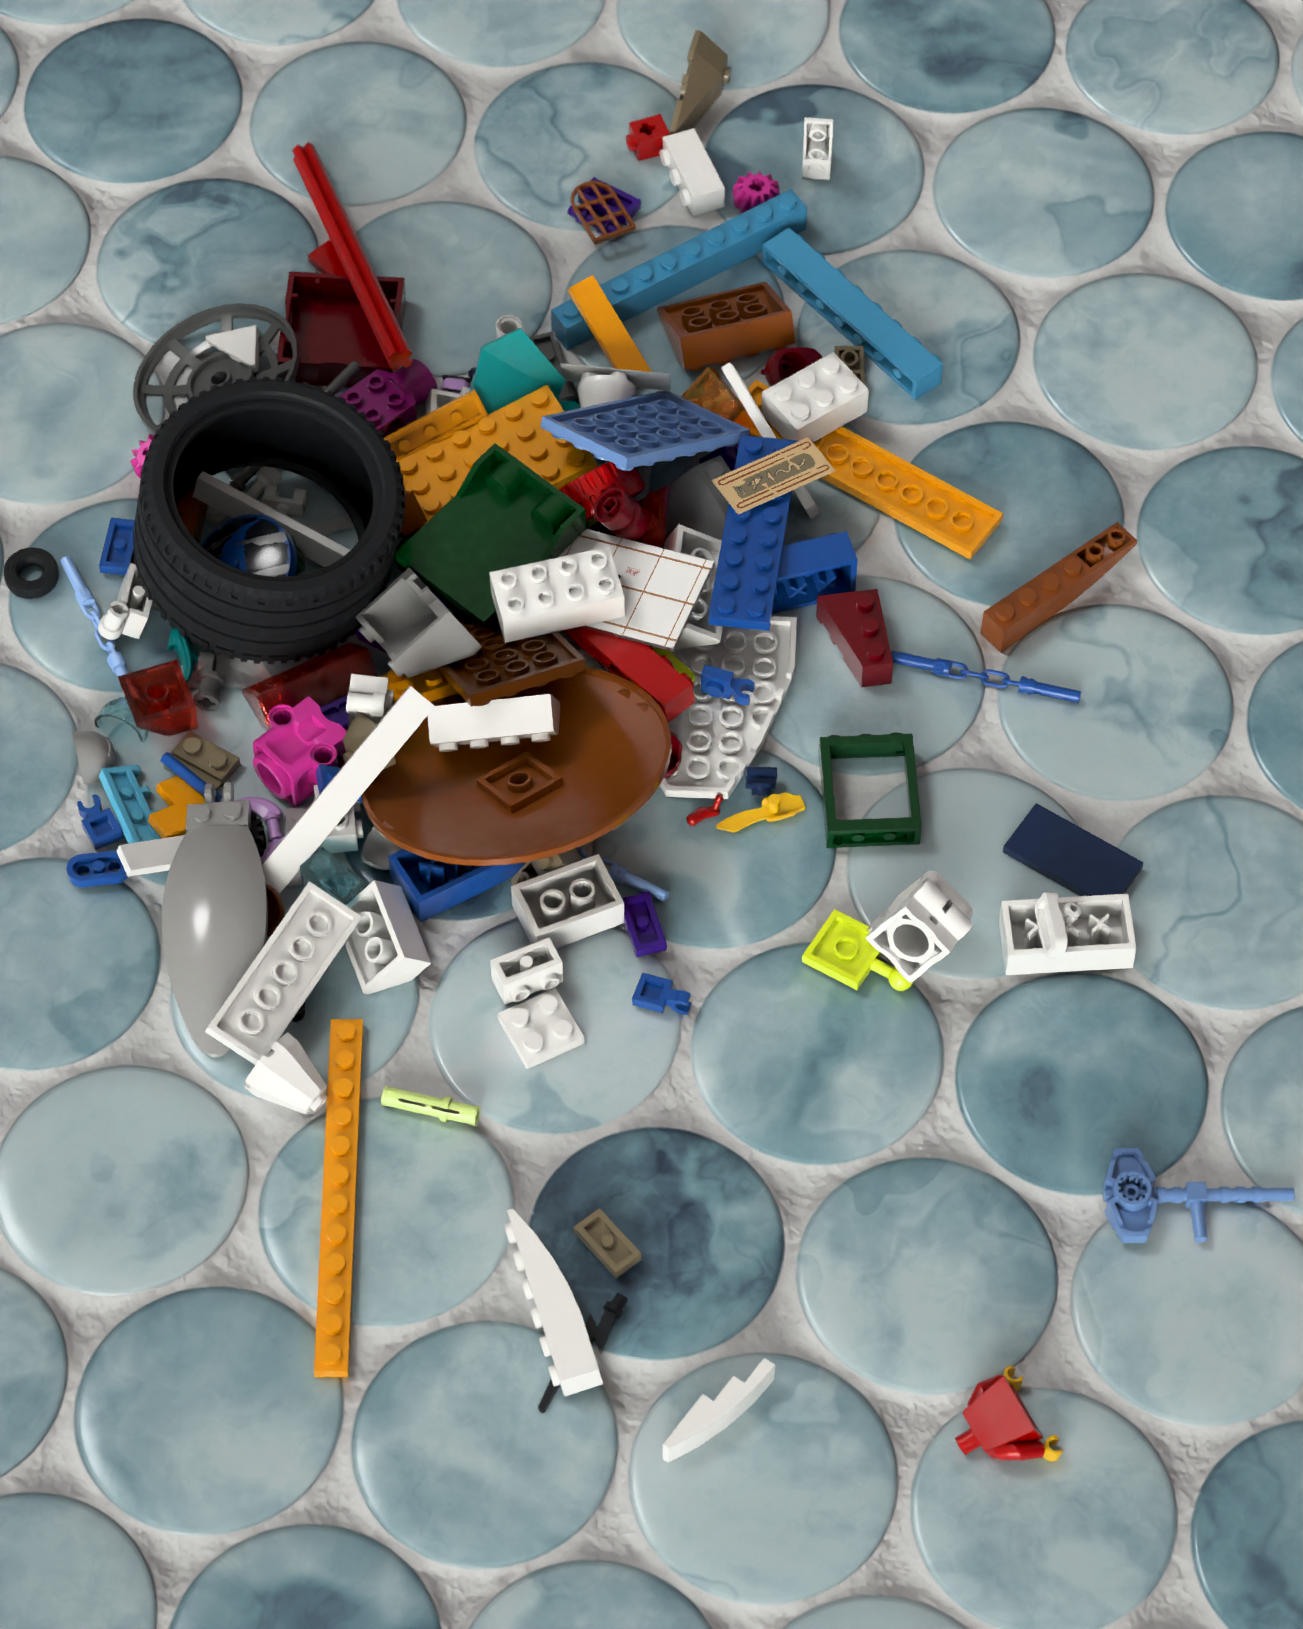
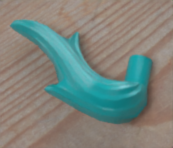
M171 628L166 651L174 650L178 655L183 671L182 686L184 687L192 677L194 663H198L199 658L190 646L189 637H183L179 634L180 630Z

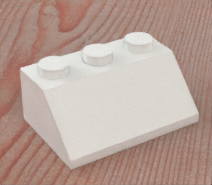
M374 880L346 905L362 916L344 944L363 994H372L410 982L431 964L401 886Z

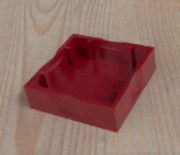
M289 271L285 298V320L294 331L300 347V364L295 378L297 383L303 384L304 381L312 386H328L353 360L361 366V370L344 387L351 388L377 369L390 373L396 371L389 367L348 277L328 273ZM376 276L402 330L406 305L405 278ZM281 331L277 351L279 365L293 358L291 344ZM288 372L278 377H282L283 380H285Z

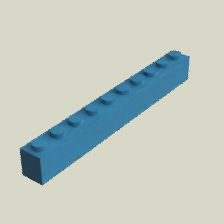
M790 189L599 286L623 323L763 252V244L788 227L796 234L806 230L807 206ZM572 299L551 309V332L554 331L556 338L566 350L594 337Z

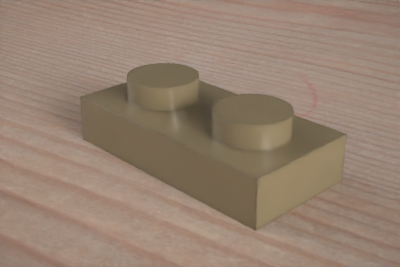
M600 1208L574 1226V1234L615 1278H618L642 1260V1253Z

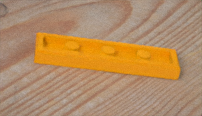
M591 275L568 288L569 296L614 369L652 372L595 277Z
M473 389L384 437V440L389 441L391 450L395 452L396 461L427 448L431 444L448 438L456 431L471 427L482 418L489 417L476 390Z

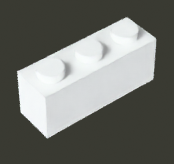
M695 129L663 137V149L659 151L660 159L663 166H668L670 170L669 174L673 186H678L680 190L679 193L683 206H688L692 216L723 208L725 205V187Z

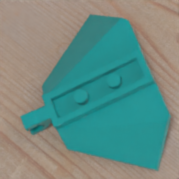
M521 328L481 347L470 391L476 390L488 414L545 385L549 386L564 412L581 408L575 401L559 399L566 380Z

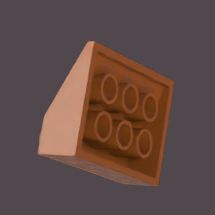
M766 281L657 307V313L671 347L684 370H700L704 365L712 363L724 364L730 362L733 358L741 356L753 357L761 351L769 349L779 350L787 347V345L796 343L792 312Z

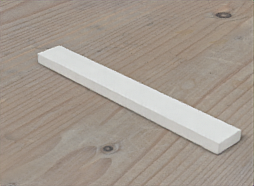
M409 686L262 863L266 884L272 886L278 894L281 893L435 707L413 687Z

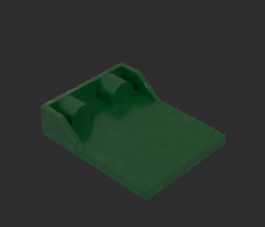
M494 443L474 462L457 494L396 551L394 559L405 569L410 568L421 581L485 628L497 617L491 595L489 572L557 558L587 529L586 511L574 500Z

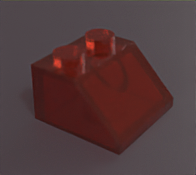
M177 659L118 676V681L137 728L168 737L198 728L196 706Z

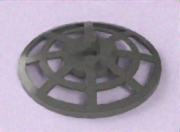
M226 304L196 313L167 331L143 358L133 384L135 408L143 423L155 434L161 428L162 423L156 425L151 419L146 405V395L163 396L165 408L170 415L173 411L177 412L173 396L189 395V397H197L199 392L203 390L209 391L214 385L222 386L223 383L219 384L222 379H226L224 382L230 381V383L236 382V379L241 378L243 381L249 380V377L276 379V377L287 372L286 381L295 379L300 364L298 339L289 323L279 313L256 304ZM236 318L265 321L271 325L263 337L259 338V357L263 352L267 355L270 369L256 373L250 366L236 362L227 353L222 351L210 355L201 361L197 357L215 348L214 346L210 347L207 341L189 351L179 341L194 331L221 321V332L233 330V319ZM279 331L285 334L293 352V358L279 365L277 355L270 345ZM171 350L180 360L171 370L165 386L148 385L155 367L162 357ZM187 366L193 369L186 385H176L179 376Z

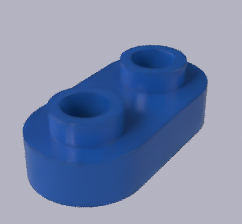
M116 851L79 854L71 858L66 867L69 881L77 887L118 884L128 878ZM112 869H120L116 872H110ZM83 872H87V873H88L87 875H79L80 873H83Z

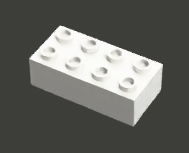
M610 546L489 572L491 595L505 643L625 617L624 593Z
M1128 894L1058 898V903L1066 905L1069 902H1073L1081 909V914L1075 923L1067 924L1064 922L1068 943L1065 952L1060 958H1046L1044 956L1035 915V905L1039 899L1001 901L999 927L1006 975L1133 968L1136 942Z

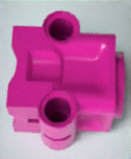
M310 696L293 708L285 704L274 706L268 714L270 729L252 743L254 751L253 767L259 779L274 796L279 799H285L293 807H297L314 794V785H318L316 770L319 764L342 768L345 764L343 754L346 753L343 739L347 731L340 724L328 720L322 714L320 706Z

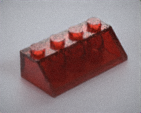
M350 642L241 689L261 726L269 730L268 714L274 706L285 704L293 708L310 696L322 707L348 695L351 674L378 677L368 648Z

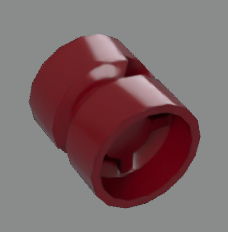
M611 488L606 490L595 503V519L611 530L616 536L636 541L647 531L650 524L649 512L638 502L632 500V497L622 489Z

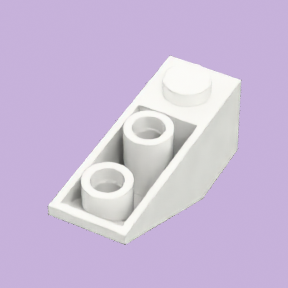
M805 117L802 178L830 180L833 150V119Z

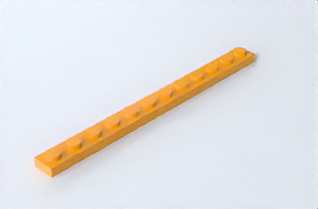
M331 1019L328 1098L326 1105L314 1357L315 1377H349L363 1019Z

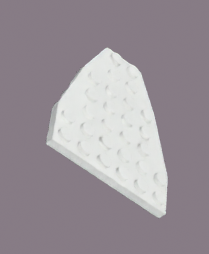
M772 616L770 631L723 626L721 641L718 644L682 649L665 647L695 673V681L693 682L695 702L668 723L670 732L681 741L683 747L678 770L669 778H663L660 784L665 797L715 799L717 795H722L723 799L730 797L743 777L745 767L751 765L761 750L795 674L797 617ZM704 665L734 672V678L749 679L755 682L754 692L742 691V693L750 695L749 705L737 703L732 695L730 699L712 697L707 693L701 692V673Z

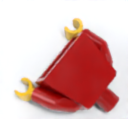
M1014 1366L1006 1367L1003 1376L999 1374L977 1383L967 1402V1408L963 1411L970 1429L955 1437V1441L964 1455L971 1453L981 1446L984 1452L992 1459H999L1001 1461H1024L1042 1457L1048 1461H1056L1060 1458L1064 1450L1055 1451L1050 1448V1446L1056 1445L1060 1440L1056 1435L1049 1436L1044 1444L1040 1441L1043 1439V1436L1017 1393L1021 1388L1023 1377L1018 1379L1011 1378L1015 1374L1016 1368Z

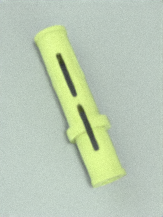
M390 1086L384 1087L381 1097L382 1106H390L414 1113L439 1117L440 1121L446 1123L452 1120L477 1126L481 1113V1106L453 1101V1097L445 1096L443 1099ZM403 1099H405V1100H410V1101H414V1102L423 1103V1104H426V1105H422V1104H418V1103H413V1102H409V1101H404Z

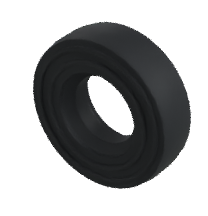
M30 547L18 550L7 559L4 566V579L7 587L13 594L21 598L35 599L45 596L54 589L58 582L59 570L57 562L49 552L41 548ZM35 565L43 570L41 577L33 581H26L20 577L21 570L27 566Z

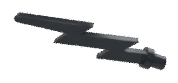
M617 1293L611 1302L607 1301L603 1306L604 1313L598 1328L591 1314L585 1325L591 1346L595 1340L601 1354L616 1319H620L623 1314L622 1309L628 1302V1299L620 1293ZM552 1379L538 1406L540 1413L546 1411L560 1385L554 1386Z

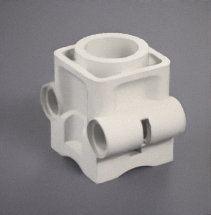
M933 870L927 871L900 892L888 910L884 911L874 920L868 928L870 932L865 939L877 951L888 957L898 972L911 983L929 967L947 956L953 950L956 943L971 929L973 922L970 918L973 915V908L939 873Z

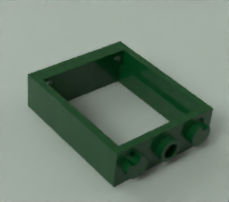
M895 732L887 735L861 734L859 736L831 735L820 737L819 766L826 848L920 844L922 824L913 734ZM904 756L909 817L836 820L831 759Z

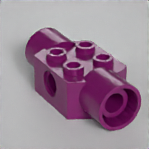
M412 359L413 363L408 368L402 366L393 373L379 369L375 370L337 398L343 397L346 399V403L355 405L358 412H364L367 415L368 421H373L376 424V429L381 430L384 437L417 420L416 407L427 399L431 388L437 389V384L429 369L421 361Z

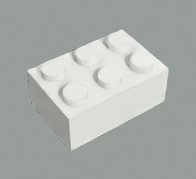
M832 352L762 392L761 413L784 439L801 441L809 437L812 442H815L866 413L869 389Z
M599 854L511 886L512 907L531 944L550 937L555 949L624 923V902Z

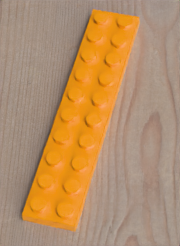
M755 380L748 388V391L761 411L762 392L770 387ZM738 399L723 417L750 429L749 436L762 437L740 399ZM767 421L776 438L784 439ZM843 426L813 442L835 469V472L821 477V479L969 560L973 558L1003 520L1002 512Z

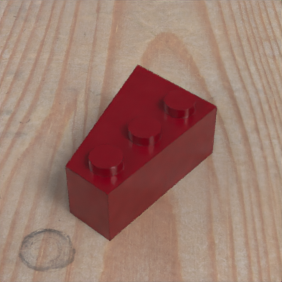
M871 589L817 596L816 618L820 624L823 623L829 632L832 643L836 644L843 654V660L861 687L891 684L893 660L878 590Z

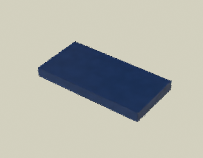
M1037 803L1003 846V853L1080 896L1124 894L1142 870L1144 863Z

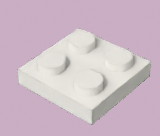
M556 988L498 1013L499 1022L527 1069L585 1044L584 1035Z

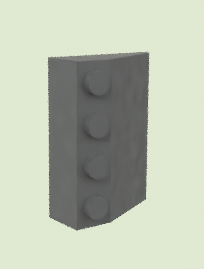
M721 455L694 466L640 504L649 512L650 525L662 545L678 524L722 540L729 502L711 481L731 472Z

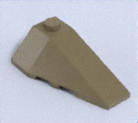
M695 30L689 49L687 75L683 74L680 99H677L670 127V135L693 129L721 95L724 83L729 84L732 67H727L728 55L699 30Z

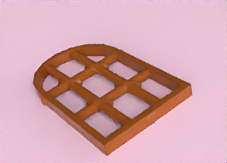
M588 181L576 186L572 191L571 205L573 212L577 215L594 245L636 230L634 222L615 191L609 185L599 181ZM592 187L598 198L591 201L587 200L582 189ZM597 187L607 190L610 194L601 195ZM578 193L584 203L576 206L574 198ZM613 198L620 211L615 213L611 211L605 200ZM602 204L608 215L600 218V216L596 215L591 205ZM583 208L588 209L594 220L586 223L579 210ZM624 215L630 226L622 228L615 217ZM610 219L617 230L607 233L601 222ZM598 225L603 236L595 238L589 226Z

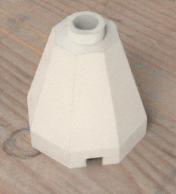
M287 1032L270 1047L273 1051L267 1056L264 1054L259 1059L245 1080V1088L254 1096L303 1114H307L311 1110L317 1112L328 1098L324 1094L327 1090V1085L298 1040Z

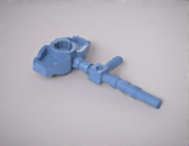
M1138 1148L1114 1149L1102 1188L1103 1201L1107 1202L1104 1211L1105 1215L1122 1243H1146L1158 1204L1185 1202V1208H1191L1194 1240L1196 1242H1205L1208 1240L1204 1213L1207 1202L1229 1203V1201H1235L1236 1203H1245V1201H1251L1252 1203H1261L1262 1201H1294L1295 1197L1294 1188H1261V1186H1252L1251 1188H1245L1244 1186L1235 1188H1207L1206 1182H1186L1185 1188L1172 1187L1171 1189H1166L1165 1187H1156L1154 1189L1156 1177Z

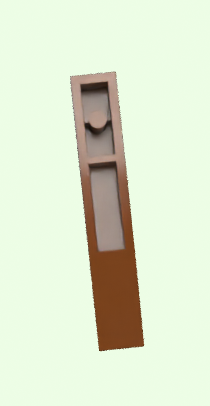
M1116 522L984 611L980 634L1001 653L1089 589L1135 547L1138 540Z

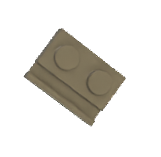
M191 731L187 732L171 752L176 759L207 784L213 783L216 791L220 786H224V783L229 780L241 765L239 757ZM164 765V769L175 774L167 766Z

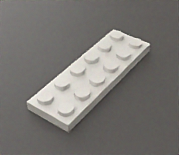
M309 881L205 1032L256 1065L264 1054L267 1056L272 1050L270 1047L281 1037L362 916Z

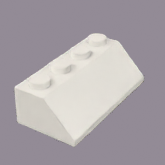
M680 524L663 543V549L714 561L673 648L682 649L718 644L721 641L723 626L708 625V616L722 540Z
M551 694L496 699L491 700L489 704L484 706L471 707L468 703L435 706L428 714L430 744L435 748L439 747L440 752H451L458 750V745L470 744L471 749L489 747L488 742L501 741V745H516L520 743L519 739L531 738L532 742L550 741V736L558 735L560 701Z

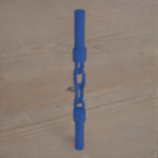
M891 650L893 663L933 671V674L954 679H964L969 675L980 678L984 685L1004 689L1010 684L1018 686L1019 693L1026 692L1028 695L1039 694L1075 703L1080 701L1081 691L1037 682L1033 678L1028 679L1024 676L1020 678V681L1010 680L1009 675L1005 672L986 669L982 673L969 671L968 667L960 662L936 658L935 660ZM952 666L963 668L960 670L962 675L950 673ZM986 674L1005 677L1001 680L1004 684L986 681L985 679H989V675Z

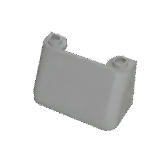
M410 568L401 574L355 617L362 624V627L359 629L362 635L370 643L376 640L388 653L392 660L387 664L399 677L404 673L407 677H412L473 656L482 648L476 639Z

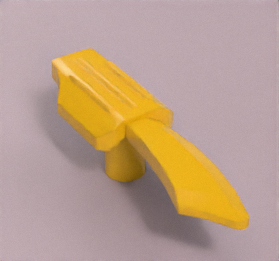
M787 792L771 794L762 800L761 808L746 810L732 815L716 825V829L732 833L738 832L751 824L765 819L768 822H773L794 816L805 810V805L801 795H792Z

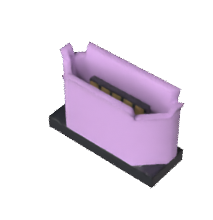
M443 375L440 390L460 394L463 387L470 388L471 380L465 377Z

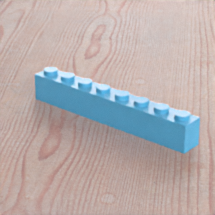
M788 227L763 244L762 263L854 346H864V354L911 397L917 400L942 382L943 363L940 358L924 348L919 339L912 337L906 332L897 320H893L888 316L878 303L871 301L859 286L853 285L841 270L834 268L827 262L822 253L816 252L801 235H797Z

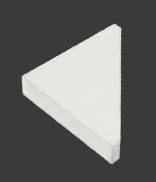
M257 325L206 336V341L210 347L213 346L227 353L231 359L238 363L241 362L246 366H250L254 372L258 371L260 331Z

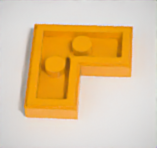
M177 775L157 783L156 792L169 807L149 814L148 823L161 838L185 835L187 833V805L205 803L204 797Z

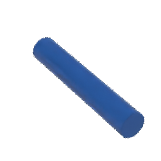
M166 752L161 757L160 762L204 797L205 785L207 783L172 754ZM216 791L215 802H220L222 795Z

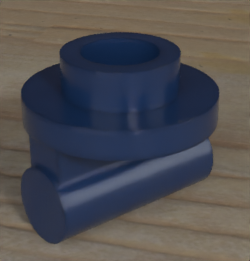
M745 767V789H752V795H770V789H776L777 767Z

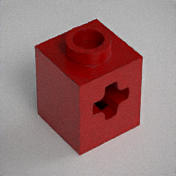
M661 114L629 122V135H626V143L629 151H634L638 161L660 156L659 151L663 149V137L670 135Z

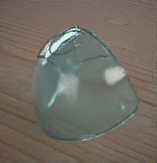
M119 697L108 702L102 707L94 720L95 727L100 728L108 717L117 718L130 725L137 732L141 742H145L148 737L149 719L146 710L140 702L129 697Z

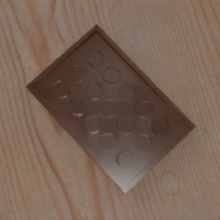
M463 611L452 614L482 648L473 656L435 668L471 707L484 706L489 704L491 700L503 696L512 697L522 690L531 687H543L550 681L559 678H571L578 672L587 670L585 658L558 631L505 643L498 616L484 628Z

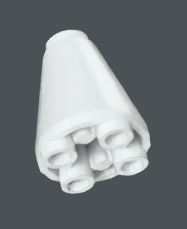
M615 371L610 373V375L585 372L581 375V381L578 383L580 406L583 408L636 396V386L627 380L628 375L624 372Z

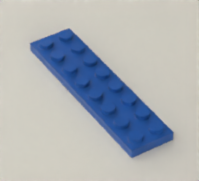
M741 435L735 469L799 441ZM793 490L739 515L728 503L708 625L770 631Z

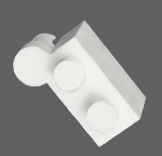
M130 563L122 581L117 601L110 604L107 614L102 617L98 625L100 635L106 639L115 640L121 634L139 639L148 620L153 600L147 598L135 564Z
M351 674L346 704L348 728L357 712L365 713L377 725L394 705V690H389L388 678Z

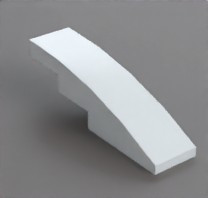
M763 1358L745 1383L733 1376L714 1401L702 1394L663 1444V1460L669 1463L701 1446L727 1428L753 1405L774 1381L775 1364Z

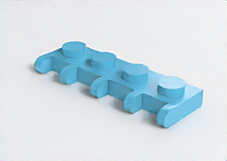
M130 765L102 768L99 779L128 844L162 839L148 823L149 814L159 810L150 811L145 799L150 797L152 792L148 786L140 787L135 778L142 774L140 766Z

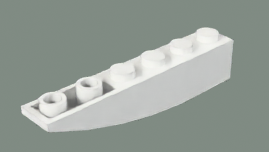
M514 1209L506 1210L510 1223L504 1224L509 1243L516 1242L519 1250L513 1252L518 1272L525 1270L527 1279L521 1281L527 1300L534 1298L536 1305L535 1308L530 1309L536 1328L543 1327L545 1336L539 1338L544 1356H552L554 1365L548 1367L553 1385H561L564 1396L602 1385L600 1371L582 1314L569 1284L555 1260L534 1231Z

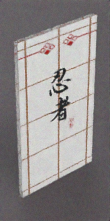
M586 529L558 557L610 546L624 593L625 617L580 627L674 652L714 569V561Z

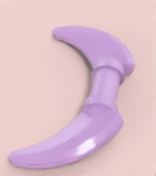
M245 797L238 799L250 800L251 811L259 815L264 820L265 825H267L269 843L260 858L263 863L284 838L279 825L283 812L275 803L264 798Z

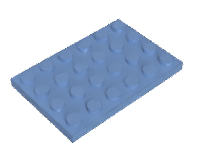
M667 390L542 416L540 428L552 433L554 438L565 439L573 443V447L587 450L593 453L597 459L608 460L616 464V468L625 471L633 470L634 467L642 465L652 466L655 462L663 460L673 461L676 457L694 456L702 451H715L719 447H734L739 443L741 435H750V429Z

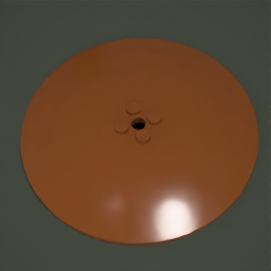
M587 667V670L578 672L574 677L559 678L548 682L543 687H531L520 691L512 697L503 696L497 698L506 699L544 694L554 696L560 701L558 735L550 736V741L532 742L531 738L519 739L520 743L516 745H501V741L488 742L489 747L471 749L470 744L458 745V750L440 752L439 747L435 748L430 744L427 716L394 755L396 764L383 769L361 795L363 806L373 825L387 839L397 846L427 859L458 865L495 866L548 858L585 845L607 834L634 815L651 798L665 777L670 763L672 744L667 719L656 701L639 686L618 675ZM458 693L432 701L431 703L434 706L467 702Z

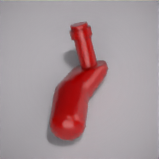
M717 795L713 806L699 807L686 817L687 823L690 826H695L703 819L719 815L721 812L719 806L723 801V796Z

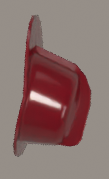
M808 347L781 348L767 360L765 369L761 370V374L765 375L768 384L772 387L823 357L815 349Z

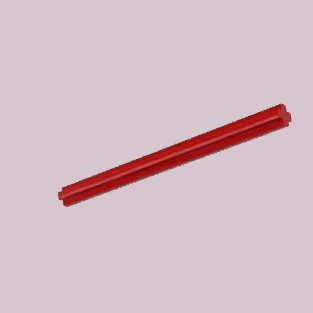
M307 143L304 147L298 144L292 150L295 156L293 161L387 363L391 369L396 371L401 366L408 368L413 363L411 358L413 353L319 154L311 143Z

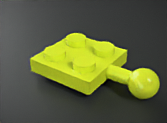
M836 909L830 914L802 955L803 963L855 990L859 989L871 970L888 978L891 987L895 990L905 991L913 984V982L909 983L898 972L896 967H892L879 960L882 953L877 951L865 939L870 932L868 930L869 926Z

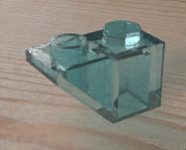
M323 847L300 865L301 881L304 888L310 881L344 905L348 904L367 887V883Z

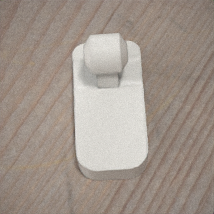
M1043 892L1035 905V915L1044 956L1046 958H1060L1065 952L1068 943L1064 922L1067 924L1075 923L1081 914V909L1073 902H1069L1066 905L1058 903V894Z

